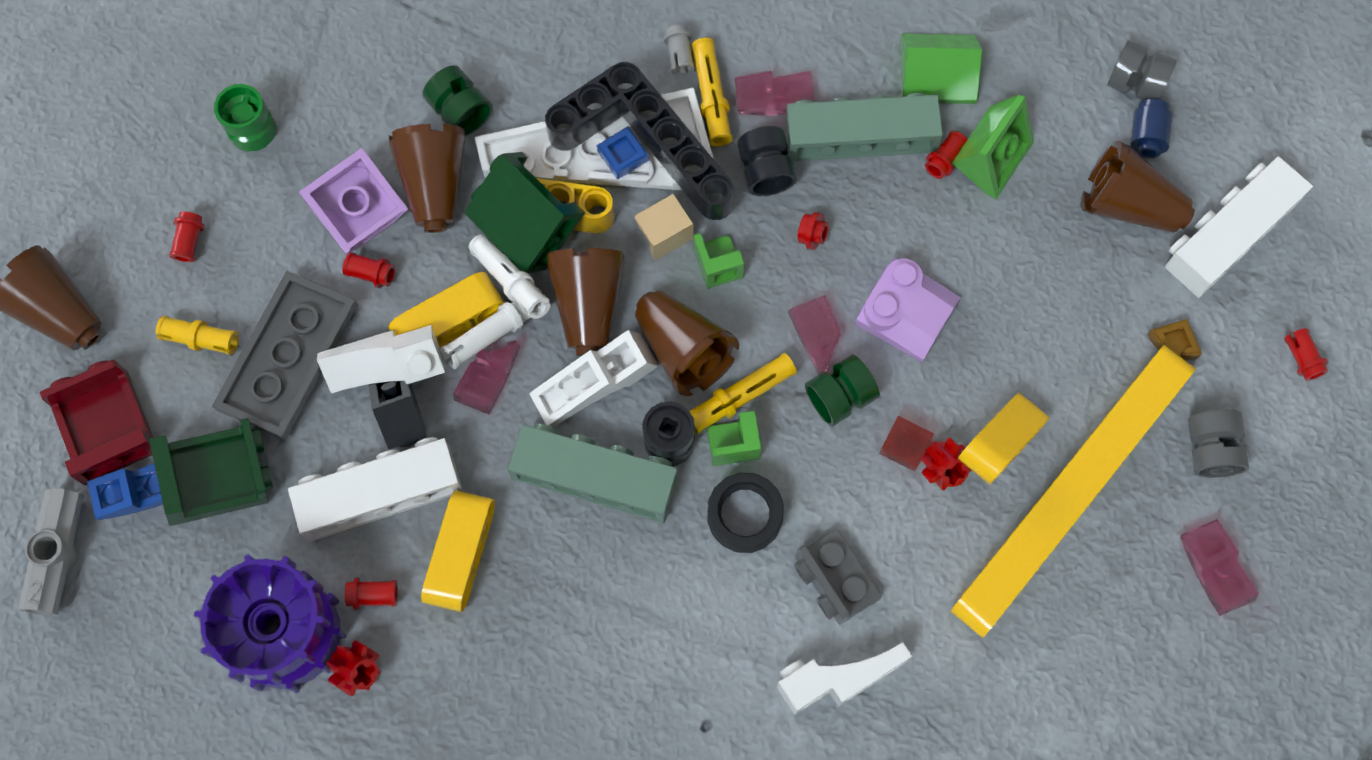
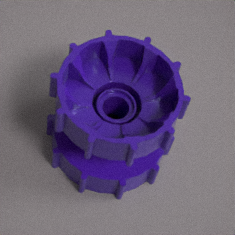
M247 554L244 556L245 562L230 568L220 577L216 575L211 576V581L214 583L205 596L201 611L197 610L194 612V616L200 619V630L205 647L200 652L215 659L220 665L230 670L229 678L240 683L244 681L245 677L251 680L249 686L255 690L263 691L264 687L287 688L292 692L299 693V686L313 680L323 671L331 672L330 666L326 663L337 650L340 639L347 637L346 633L341 630L340 618L335 606L339 603V599L332 593L326 594L323 591V586L316 580H313V577L306 571L299 572L296 570V564L287 556L282 557L281 561L254 559ZM279 615L281 618L279 629L271 635H266L264 628L269 618Z

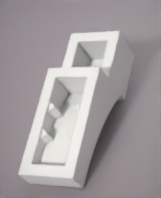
M432 325L397 336L394 330L317 354V362L331 393L381 382L405 381L406 384H410L445 373L444 358Z
M627 330L599 351H588L529 394L545 424L555 427L601 398L624 387H630L659 367V364L641 333Z
M902 642L875 657L846 665L818 666L814 659L804 665L802 660L799 659L780 672L783 679L778 682L777 688L794 715L828 693L831 694L839 707L907 663L912 655Z

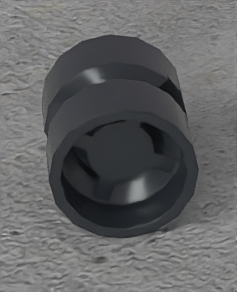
M777 126L755 128L746 132L737 140L740 159L746 167L744 174L748 190L752 195H775L788 190L796 183V173L792 159L787 156L789 154L788 144L782 128Z
M671 401L661 402L651 407L642 423L645 450L648 456L661 457L669 460L672 463L671 466H678L685 462L693 453L695 446L694 418L690 411L679 403Z

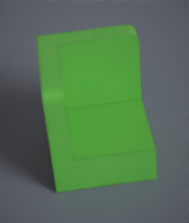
M701 233L693 235V250L707 289L743 278L744 261L740 250H734L729 236L704 242Z
M755 411L739 413L738 422L708 427L707 433L713 466L760 459L761 444Z

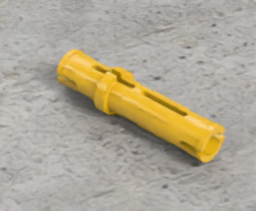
M699 38L692 43L691 47L694 53L702 96L700 111L701 115L706 118L709 144L721 147L731 143L733 138L727 115L730 111L729 101L724 98L715 53V42L712 38Z
M782 353L776 359L750 373L725 390L719 388L712 392V398L690 410L694 418L695 433H701L702 430L725 416L728 419L736 415L738 408L764 394L787 378L796 375L797 370L790 357L786 353Z

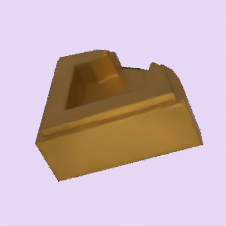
M1187 319L1152 329L1147 334L1157 349L1166 345L1184 360L1197 359L1202 355Z

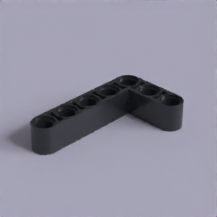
M619 62L547 110L545 124L548 139L553 147L561 151H569L576 148L620 117H623L703 216L710 220H721L731 213L734 191L730 178L634 64ZM625 83L633 85L628 89L618 88L619 85ZM591 104L602 105L598 109L592 110L587 108ZM645 110L655 112V114L651 116L640 115V113ZM561 124L571 125V127L566 130L556 129ZM671 137L678 140L674 144L662 142L663 139ZM689 165L699 166L701 170L697 172H688L685 170V167ZM712 193H720L725 198L720 201H713L707 196Z

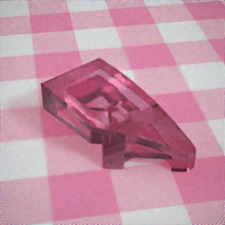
M824 295L788 311L795 330L818 375L822 372H827L829 361L841 336L840 328Z
M513 340L507 342V347L488 353L484 349L475 354L476 360L470 362L453 392L454 401L490 415L520 349V342Z

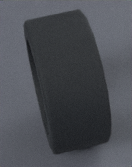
M739 472L725 477L714 487L708 500L707 522L712 536L723 547L737 553H753L766 548L776 539L784 519V503L779 490L769 479L756 473ZM740 490H751L760 494L769 508V519L766 526L759 533L751 536H740L731 532L725 526L721 516L722 506L726 498Z

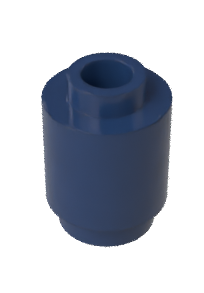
M1144 100L1139 103L1138 109L1134 112L1130 147L1143 158H1156L1169 150L1173 114L1169 110V104L1163 100Z

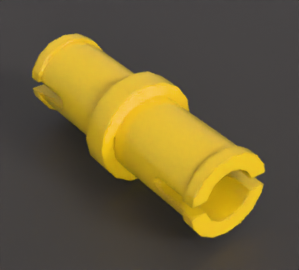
M165 315L159 318L155 331L158 334V340L185 344L190 350L194 351L208 349L226 353L227 355H234L240 341L238 331L208 326L207 322L197 319L189 322Z

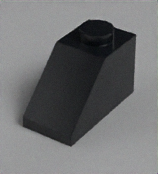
M390 381L368 384L372 411L388 450L398 446L402 448L409 447L417 443L419 439L427 437L424 420L411 383Z

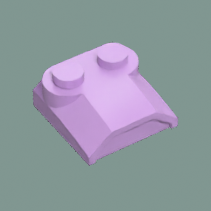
M360 148L299 191V194L310 207L313 214L317 216L346 255L370 241L408 211L406 205L363 148Z
M894 258L867 298L856 319L855 325L923 363L961 297L924 275L919 265L914 261Z

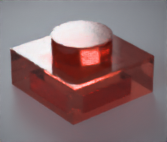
M898 416L879 454L915 472L921 461L920 458L924 455L934 433Z

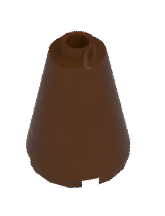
M418 124L392 131V136L389 135V145L416 226L424 227V232L426 233L446 231L447 225L454 223L465 146V130L451 124H443V131L431 130L430 124Z
M1117 141V148L1112 145L1107 148L1088 178L1089 181L1093 182L1090 194L1085 191L1082 193L1080 207L1083 211L1171 233L1176 232L1180 228L1185 229L1190 224L1195 209L1192 208L1193 201L1187 194L1127 144Z
M35 245L24 250L6 265L12 271L3 280L0 278V312L74 351L81 347L87 350L98 341L102 334L99 331L101 321L49 250L45 247L42 248L40 245Z
M573 248L556 250L547 254V266L567 347L569 349H576V356H583L590 350L599 351V349L608 344L625 264L624 254L621 251L587 248V252L574 253Z
M664 291L648 292L639 299L635 318L670 382L680 395L692 396L693 394L689 390L698 386L703 391L708 389L732 366L735 359L730 354L733 347L739 350V342L731 332Z

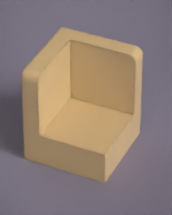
M674 194L635 215L637 225L650 243V254L654 260L693 240V223Z

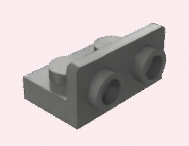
M835 529L808 547L804 545L797 549L795 555L797 562L794 563V567L806 585L812 582L820 595L816 598V601L829 620L834 617L840 626L881 600L882 596L838 529Z

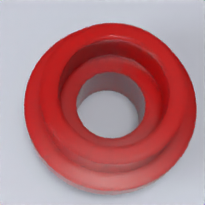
M806 213L800 221L798 242L805 244L809 250H815L819 244L823 245L827 239L829 223L825 222L823 213Z

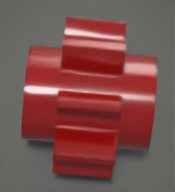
M948 437L945 442L937 441L931 443L926 449L924 456L920 458L927 466L921 473L930 484L936 483L941 490H945L947 486H960L967 479L969 472L972 470L958 459L965 449L964 445H958L951 437Z
M354 640L351 647L338 645L337 650L326 663L330 666V670L333 673L328 678V682L338 689L340 688L349 696H353L356 689H366L369 691L370 686L381 673L375 663L380 655L367 648L365 644L358 640Z

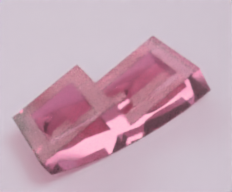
M771 71L735 77L739 114L786 115L787 104H794L800 100H812L815 102L813 77L810 71L775 78Z
M1218 519L1181 534L1180 540L1190 564L1219 616L1257 599L1258 591L1236 560L1239 551Z

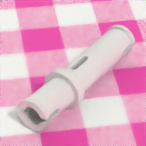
M485 234L477 235L471 240L468 246L469 252L504 287V293L511 301L518 302L532 319H539L549 311L551 306L550 300L534 286V280L528 273L520 271Z
M505 302L498 307L497 313L448 345L441 347V354L445 361L451 357L452 360L448 362V365L456 369L460 364L508 332L520 330L523 322L530 319V316L518 302Z

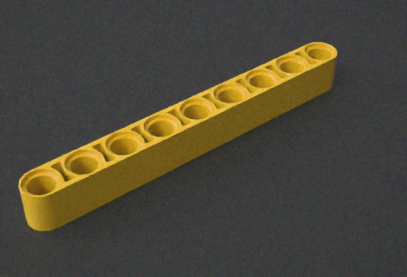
M1163 345L952 607L950 612L983 638L1197 368L1166 345Z

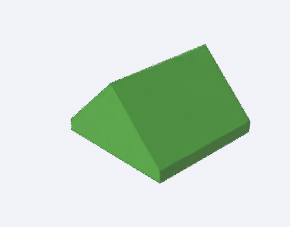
M902 33V97L913 93H923L926 96L938 95L939 103L976 104L982 47L976 36Z
M1016 95L990 106L952 162L956 168L983 192L994 199L998 198L1034 143L1026 98Z

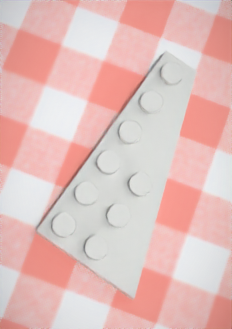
M694 88L662 94L661 96L713 158ZM645 110L640 113V115L642 116H651L655 114L654 111ZM620 117L569 151H561L551 145L545 121L475 137L484 177L488 176L491 163L499 155L523 152L528 157L523 166L534 177L568 183L682 190L623 117ZM561 124L556 129L566 130L569 129L571 125ZM629 127L649 154V161L617 180L597 152L596 145L624 128ZM672 137L662 140L665 144H674L678 141ZM689 165L685 167V170L697 172L701 168L696 165Z

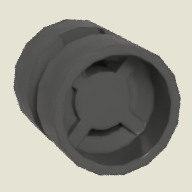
M1128 40L1106 86L1123 93L1133 90L1135 91L1136 98L1142 101L1160 99L1177 60L1158 52L1150 56L1146 47Z
M1229 409L1211 410L1197 413L1188 418L1190 440L1198 446L1192 451L1194 473L1196 476L1207 478L1227 477L1249 470L1246 445L1239 443V440L1245 436L1241 412Z

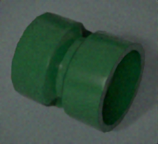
M451 65L438 71L429 79L422 92L424 100L438 115H442L444 123L461 127L465 130V136L477 131L488 120L493 111L491 102L478 88L473 87V82L456 65Z
M854 354L833 365L832 374L822 372L805 383V390L809 400L820 417L831 427L851 416L853 406L862 409L880 396L879 388L871 372Z

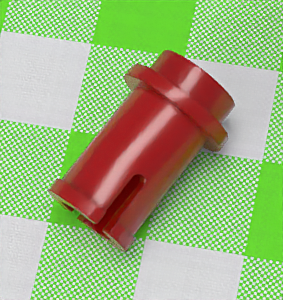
M958 131L949 132L947 138L938 149L927 155L926 171L937 179L951 175L953 172L952 162L968 139Z
M182 211L179 212L177 218H174L173 224L176 226L172 249L169 253L170 258L181 262H194L199 231H204L205 227L202 223V216Z
M349 252L345 257L342 271L345 276L369 281L376 288H382L383 286L389 287L392 284L395 276V265L390 264V261L386 258L375 260Z
M1308 328L1293 332L1295 337L1289 334L1284 338L1299 367L1296 372L1299 376H1303L1305 381L1314 380L1328 372L1326 365L1329 361L1327 358L1321 357Z
M354 578L353 582H346L345 584L346 607L353 606L354 610H360L361 606L397 605V580L361 582L360 578Z

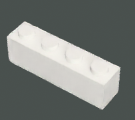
M1279 156L1268 166L1262 162L1256 166L1245 178L1249 182L1245 188L1241 190L1235 186L1221 200L1220 204L1224 207L1217 214L1210 210L1194 226L1198 230L1194 236L1189 238L1184 234L1170 248L1169 252L1173 256L1165 268L1198 298L1209 290L1298 205L1314 187Z
M436 437L420 440L415 443L414 448L402 452L399 450L382 452L376 456V460L371 462L344 464L337 469L336 473L324 477L319 474L306 476L298 481V485L288 488L299 533L309 542L448 498L454 490L463 491L451 448L445 438L438 440Z

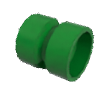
M234 84L218 94L214 102V113L220 125L226 131L227 136L238 149L247 152L258 151L273 141L276 134V123L262 96L254 87L246 84Z

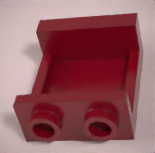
M116 360L96 362L88 368V371L74 377L60 378L54 381L49 388L40 391L42 400L52 409L70 459L65 461L68 473L84 486L87 485V481L123 469L152 456L149 439L154 438L128 371Z

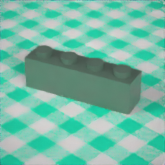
M913 93L906 97L894 98L877 95L861 100L841 97L828 102L800 100L794 104H787L785 126L788 156L792 161L930 153L938 149L943 136L938 95L926 96L923 93Z
M538 423L534 425V428L522 425L507 469L512 480L662 523L665 522L678 479L677 468L671 467L672 463L669 460L657 456H649L648 460L633 456L634 452L630 449L618 445H611L610 449L595 445L593 439L579 434H573L572 438L558 435L556 429Z

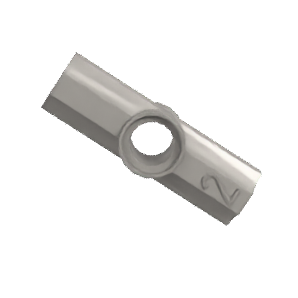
M59 488L45 489L36 532L33 533L25 545V554L29 563L18 610L38 615H58L67 571L74 565L77 559L74 539L84 499L83 494ZM57 543L55 555L46 560L47 550Z

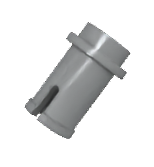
M682 24L668 27L663 37L664 43L669 48L672 65L671 71L675 75L688 74V70L690 72L695 70L690 47L692 33L687 30V26Z

